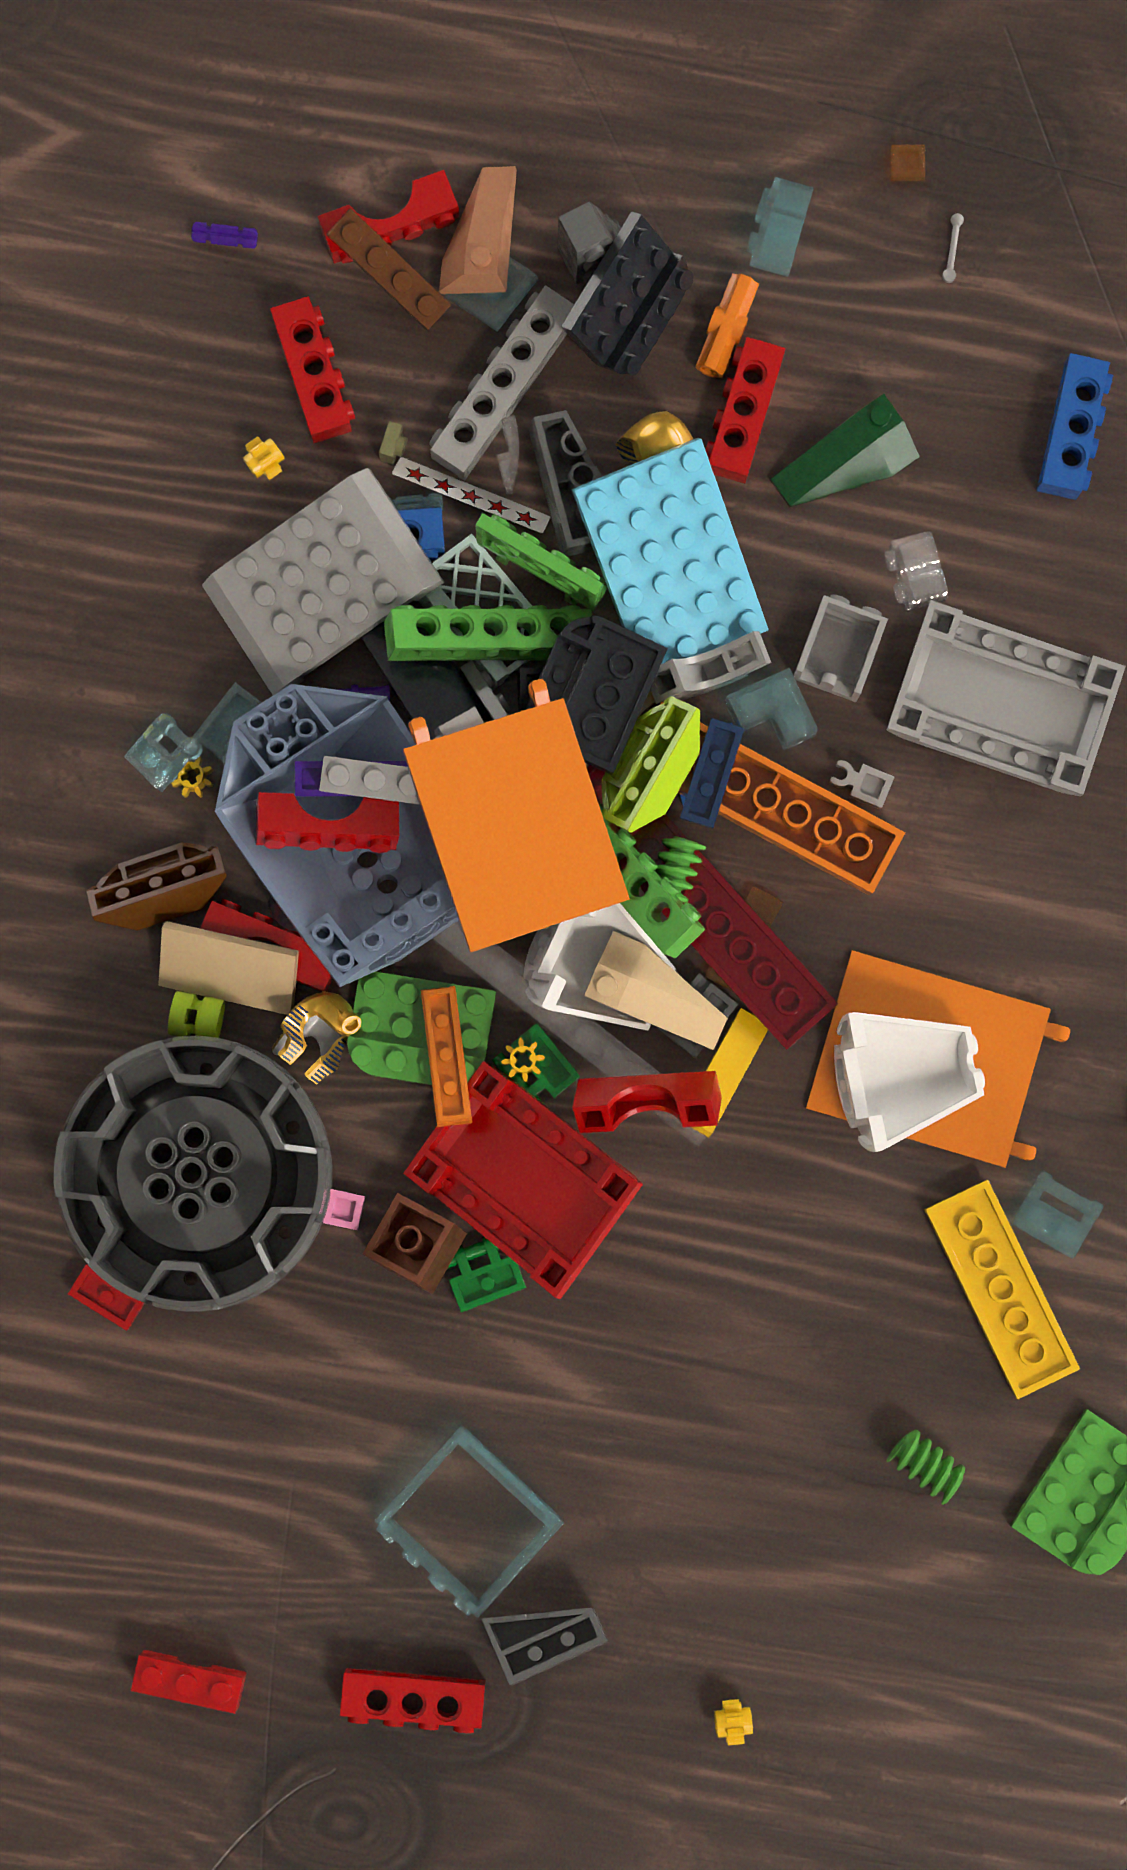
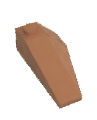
M515 166L482 168L442 259L439 288L441 294L506 292L517 172Z

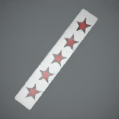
M400 457L392 471V474L498 515L539 533L544 532L550 516L403 457Z

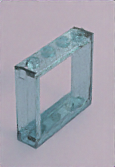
M461 1424L376 1517L375 1522L379 1525L376 1530L388 1543L391 1544L395 1540L405 1549L401 1554L411 1565L417 1568L421 1564L430 1573L427 1579L439 1591L443 1592L447 1589L456 1597L453 1603L459 1610H462L467 1616L473 1613L479 1618L564 1524V1519ZM458 1444L545 1524L479 1598L470 1592L392 1518Z

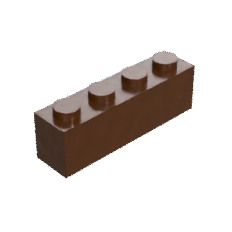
M348 209L325 234L424 329L429 330L451 306L438 291L352 209Z

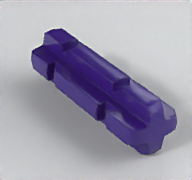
M194 222L192 225L191 237L194 242L206 243L209 240L211 244L238 247V244H241L243 248L252 249L257 246L258 232L255 228L244 227L243 230H240L238 226L211 224L210 227L207 226V223Z

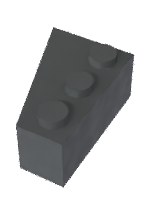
M587 202L558 217V252L576 285L583 281L586 284L589 282L621 229L616 219L611 220L607 213L603 215L601 209L591 202Z
M594 1608L481 1618L509 1685H515L609 1642Z

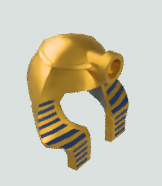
M668 411L649 414L634 424L617 441L616 448L624 461L637 463L693 440V437L678 417Z
M325 991L313 994L299 1002L281 1023L283 1034L272 1047L273 1054L279 1055L291 1065L307 1047L304 1037H314L320 1046L321 1057L304 1075L317 1085L324 1077L339 1068L340 1058L350 1034L359 1030L361 1019L356 1013H353L350 1004L340 995Z

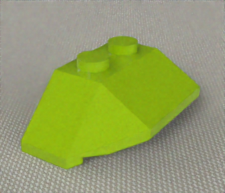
M670 696L664 700L663 704L652 708L637 718L612 775L605 773L602 778V802L604 807L602 816L605 820L629 832H633L666 814L700 754V710L697 707Z

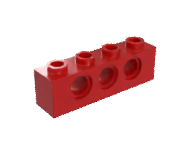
M307 296L270 308L313 443L352 432L350 421L356 418L350 400L343 401L339 390L345 388L340 369L333 370L329 359L335 356L329 336L322 338L319 326L325 325L319 305L312 307L310 298ZM302 332H309L313 335L311 341L305 344L298 343L295 339ZM312 363H319L323 366V370L317 375L306 373V368ZM327 394L332 396L334 400L329 406L321 407L316 404L318 397Z
M746 337L744 347L737 345L732 365L737 367L734 379L727 378L722 397L728 398L725 410L718 409L712 428L718 430L715 442L708 441L706 453L714 475L746 483L786 348ZM747 372H755L761 377V381L756 384H750L744 379L743 375ZM744 403L751 408L752 412L749 415L741 416L735 412L734 406ZM728 435H736L741 439L742 445L736 448L729 447L725 443L724 438Z
M346 1668L343 1677L340 1716L348 1717L347 1721L355 1724H367L369 1719L383 1720V1725L390 1727H403L404 1722L418 1723V1728L424 1730H438L439 1725L453 1726L454 1732L474 1733V1728L481 1729L486 1680ZM373 1690H381L386 1694L388 1702L381 1707L373 1706L369 1702L368 1694ZM409 1693H416L422 1698L423 1705L417 1710H410L404 1705L403 1698ZM442 1697H453L458 1703V1708L452 1713L443 1712L438 1706V1702Z

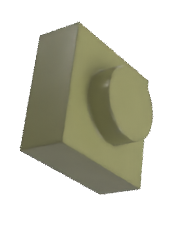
M389 421L379 451L381 462L394 465L396 456H403L407 437L403 436L401 424Z

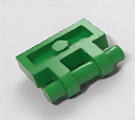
M537 1023L519 1037L523 1039L524 1046L527 1047L536 1042L535 1055H543L545 1059L536 1061L535 1066L539 1068L541 1073L536 1074L531 1071L538 1079L531 1086L524 1082L520 1073H516L511 1079L543 1104L544 1102L538 1096L543 1089H546L555 1098L581 1077ZM519 1038L510 1044L513 1049L519 1047ZM527 1051L523 1055L517 1052L518 1056L516 1057L517 1063L515 1066L520 1069L526 1064L529 1068L532 1065L529 1061L531 1054ZM501 1052L492 1059V1062L500 1071L509 1076L513 1068L511 1064H502L501 1061L508 1058Z
M482 1237L483 1241L463 1248V1245H460L447 1268L458 1265L462 1274L449 1279L461 1312L526 1288L518 1264L510 1257L501 1260L498 1253L499 1248L485 1237ZM488 1254L491 1264L472 1271L469 1261Z

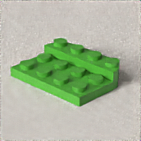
M482 513L476 523V541L479 546L485 547L497 554L495 559L506 566L510 560L565 593L564 600L575 606L577 603H580L587 607V609H592V612L595 610L608 588L604 585L605 580L586 567H582L581 570L577 569L574 561L557 550L552 549L550 553L546 550V545L526 532H522L521 535L516 533L517 528L500 516L493 514L489 517Z
M373 972L359 978L353 1013H356L361 1019V1027L357 1032L350 1034L347 1040L352 1061L371 1076L432 1085L421 990L455 986L468 1083L478 1067L486 1059L496 991L381 972Z
M1085 1409L1010 1526L1079 1572L1101 1575L1113 1568L1127 1550V1436L1088 1409Z

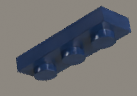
M711 718L680 819L711 829L714 828L745 728Z

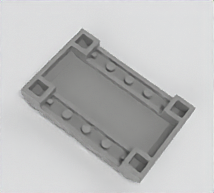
M366 468L347 477L217 569L206 579L202 586L272 695H275L290 684H300L305 680L304 676L382 623L391 609L407 605L413 600L419 601L443 584L444 581L372 471Z
M930 600L886 730L902 739L1061 793L1081 797L1084 794L1126 666L1094 655L1090 658L966 616L962 614V610Z

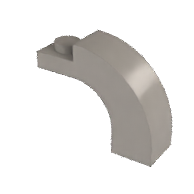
M753 631L706 653L689 658L671 659L661 664L650 689L656 704H660L661 701L664 703V700L670 696L679 700H685L748 676V673L770 664L771 660L760 632Z

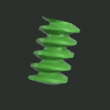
M678 836L664 838L661 843L669 851L658 852L657 857L665 865H657L658 867L655 869V872L661 876V879L664 877L668 878L678 888L679 893L676 896L682 903L688 902L689 899L681 891L693 889V885L685 879L689 876H697L698 873L690 867V863L702 862V859L694 854V851L706 850V846Z
M917 1429L912 1430L895 1445L886 1461L889 1462L898 1457L899 1461L896 1469L900 1471L909 1466L910 1470L907 1478L911 1480L918 1474L921 1475L919 1487L923 1488L931 1483L933 1486L930 1495L934 1497L938 1493L943 1492L941 1504L944 1505L959 1488L965 1473V1466L958 1464L953 1467L954 1458L950 1455L941 1459L943 1449L938 1446L930 1450L932 1441L925 1438L919 1442L921 1432Z

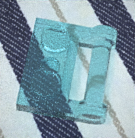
M163 713L152 722L124 757L155 788L163 792L176 779L178 773L189 760H196L200 757L203 748L195 738H189L177 727V722L171 715ZM163 736H168L178 746L172 754L159 742Z
M1042 1170L1015 1216L1012 1225L1065 1256L1074 1259L1104 1205L1096 1200L1092 1202L1052 1180V1175ZM1046 1191L1084 1213L1081 1221L1078 1222L1041 1201L1042 1193Z

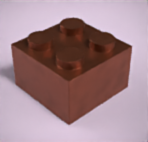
M397 1193L364 1250L363 1255L383 1268L433 1294L467 1233L455 1223Z

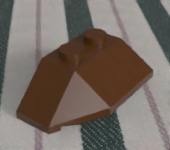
M181 842L117 864L101 878L96 886H92L86 892L94 921L138 931L203 909L227 875L218 847L211 846L208 848L199 844Z

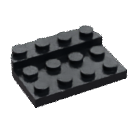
M631 211L561 327L597 366L619 374L634 376L640 371L641 365L674 315L685 291L691 287L693 273L688 270L683 255L672 252L642 214Z
M593 615L572 621L559 633L539 679H543L546 683L550 702L564 698L584 762L612 775L668 648L605 618ZM531 697L526 710L535 707Z

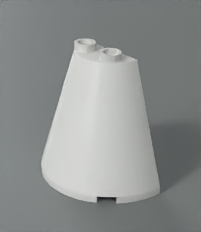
M618 903L538 930L526 957L523 978L529 981V987L525 990L528 998L541 1008L649 1030L650 1023L584 996L597 964L613 931L647 945L673 970H676V968L625 908Z
M858 1012L848 1013L840 1020L836 1032L838 1035H842L841 1044L834 1045L835 1075L839 1097L850 1128H858L861 1133L858 1136V1141L868 1151H882L984 1096L985 1077L980 1068H975L973 1062V1055H976L978 1052V1043L976 1037L972 1034L971 1027Z

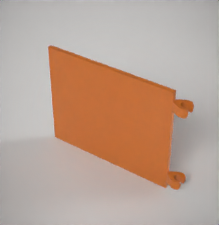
M543 679L535 680L528 685L530 696L535 705L533 708L430 740L427 724L423 717L415 718L408 724L416 745L403 749V753L470 953L630 900L564 698L550 702L548 689Z
M852 950L837 999L838 1005L835 1007L806 1109L847 1121L839 1097L834 1064V1045H840L842 1037L836 1031L844 1015L858 1012L971 1027L972 1034L976 1037L978 1043V1052L976 1055H973V1062L975 1068H980L985 1077L984 1096L906 1137V1139L1006 1168L1009 1155L1027 1161L1033 1160L1036 1155V1148L1013 1140L1043 1036L1059 1042H1065L1069 1038L1070 1029L1047 1022L1051 1011L1050 1008Z

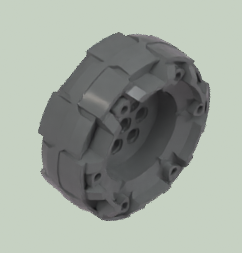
M181 1036L149 1043L124 1054L106 1066L104 1071L89 1083L71 1109L65 1122L64 1132H60L54 1159L55 1197H58L61 1218L75 1248L88 1263V1266L99 1277L124 1294L148 1305L175 1311H209L237 1305L258 1296L282 1280L300 1262L318 1235L328 1209L332 1188V1158L326 1130L316 1107L302 1086L283 1067L257 1050L237 1042L207 1036ZM206 1064L213 1066V1073L210 1076L202 1074V1067ZM295 1121L299 1124L300 1129L298 1133L292 1135L288 1132L287 1127L289 1123ZM193 1128H200L204 1133V1141L199 1147L192 1148L187 1143V1133ZM166 1143L172 1149V1156L168 1162L161 1164L155 1158V1150L160 1144ZM228 1147L233 1152L234 1159L231 1165L222 1168L216 1162V1154L221 1148ZM196 1163L201 1168L202 1174L196 1183L191 1184L185 1179L184 1170L187 1165ZM158 1179H164L169 1184V1193L163 1199L156 1198L152 1193V1185ZM219 1183H226L231 1189V1196L224 1203L217 1202L213 1196V1190ZM189 1198L194 1199L199 1205L198 1214L192 1219L184 1217L181 1212L182 1203ZM285 1225L289 1226L292 1230V1235L288 1239H284L280 1235V1229ZM190 1272L195 1273L197 1276V1282L193 1286L186 1282V1275Z

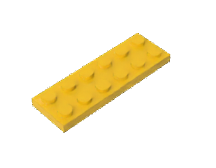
M984 1180L924 1209L1015 1399H1020L1080 1370L989 1181Z

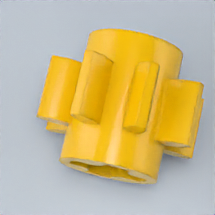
M257 436L245 445L248 454L242 458L257 479L264 474L271 480L282 472L281 466L278 463L285 458L271 438L262 442Z
M183 756L182 761L184 764L179 768H171L178 776V779L171 782L173 787L183 785L182 796L185 798L189 796L190 792H196L201 798V790L205 786L213 787V784L206 776L211 774L213 769L211 766L201 768V756H198L195 762H189ZM194 770L196 774H199L196 776L197 782L195 784L185 780L189 777L188 771Z
M519 1038V1047L515 1049L508 1045L505 1047L511 1054L510 1059H504L501 1062L503 1065L511 1064L513 1069L509 1073L510 1078L515 1076L516 1073H520L524 1082H527V1073L531 1071L536 1074L541 1073L535 1065L536 1061L544 1060L545 1056L535 1055L536 1042L527 1047L524 1046L523 1039ZM526 1051L531 1054L529 1061L532 1065L529 1068L525 1065L520 1069L515 1066L517 1059L514 1055L517 1052L522 1055Z
M739 1699L722 1701L723 1709L714 1711L717 1738L726 1737L728 1746L745 1744L744 1735L753 1734L750 1707L741 1708Z

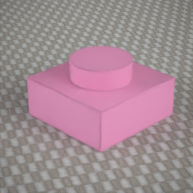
M331 1189L330 1202L323 1223L358 1230L365 1196Z

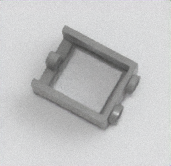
M824 595L792 679L857 702L888 618L882 617V613L874 608L865 606L860 609L849 605L850 601L838 595L828 597Z

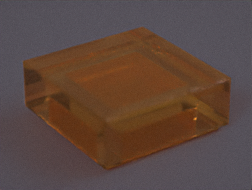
M891 145V181L925 180V145Z

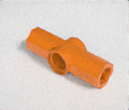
M732 273L720 306H716L706 332L708 336L695 367L704 375L722 379L730 362L734 347L740 343L748 322V312L759 287V283L749 276Z

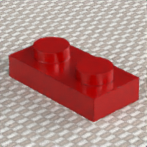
M88 1264L85 1265L68 1292V1295L126 1331L130 1329L145 1305L144 1302L136 1300L112 1287L99 1277Z

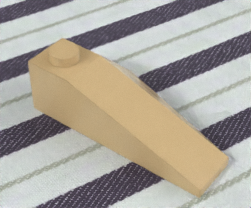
M613 931L584 995L714 1050L727 1021V1017L695 990L647 945Z

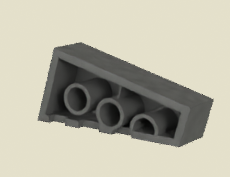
M566 410L533 417L528 430L560 552L568 557L594 551L571 489L602 477V475L590 459L586 451L587 448Z

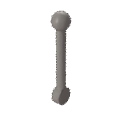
M959 213L951 217L953 229L947 269L942 275V279L946 283H952L956 278V272L953 269L959 227L964 222L963 216Z

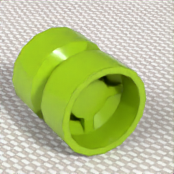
M176 991L169 1014L168 1035L181 1037L195 1034V1036L219 1038L225 1013V1000L206 996L201 1001L198 1000L196 994ZM192 1009L198 1010L195 1024L189 1023Z

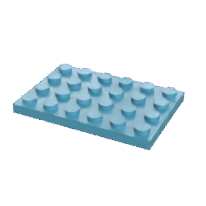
M695 438L571 489L622 627L668 648L661 664L671 659L689 658L706 653L753 631H759L761 634L769 630L701 438Z

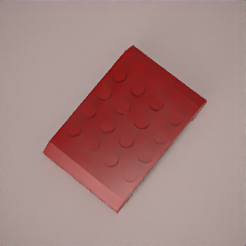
M483 1061L467 1083L472 1123L436 1126L403 1174L425 1192L438 1198L531 1275L530 1278L552 1296L561 1299L640 1190L643 1183L508 1075L490 1063Z

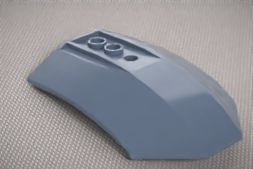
M290 684L233 722L215 813L286 917L339 987H342L400 961L453 925L459 918L420 804L399 802L400 836L396 850H390L385 853L373 852L378 857V860L370 868H364L357 862L359 855L367 851L372 852L370 849H355L349 852H341L335 848L320 847L317 850L308 851L294 846L269 849L264 845H256V805L258 792L294 793L295 795V761H323L324 756L360 761H406L403 749L416 745L410 731L387 696ZM308 796L296 797V799L308 814L316 818L339 820L351 815L359 807L363 797ZM384 880H393L398 885L394 892L388 894L379 891L378 886Z

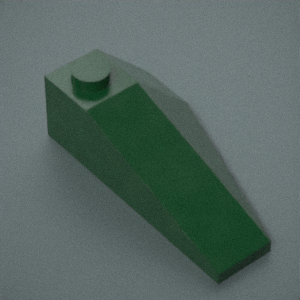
M882 394L772 477L770 481L787 505L794 507L849 488L851 490L861 487V485L891 478L919 459L920 456L904 420L885 394Z

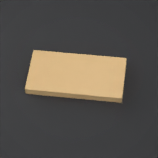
M166 921L162 926L159 986L288 1015L294 1008L299 951Z

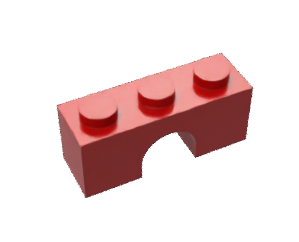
M143 1650L138 1657L131 1691L235 1714L240 1705L247 1672L212 1665L211 1667L191 1665L179 1661L176 1656Z

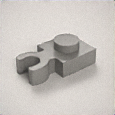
M838 760L836 767L846 772V778L839 780L831 777L829 783L836 788L851 787L850 798L881 810L894 776L862 764L858 773L854 771L850 763Z

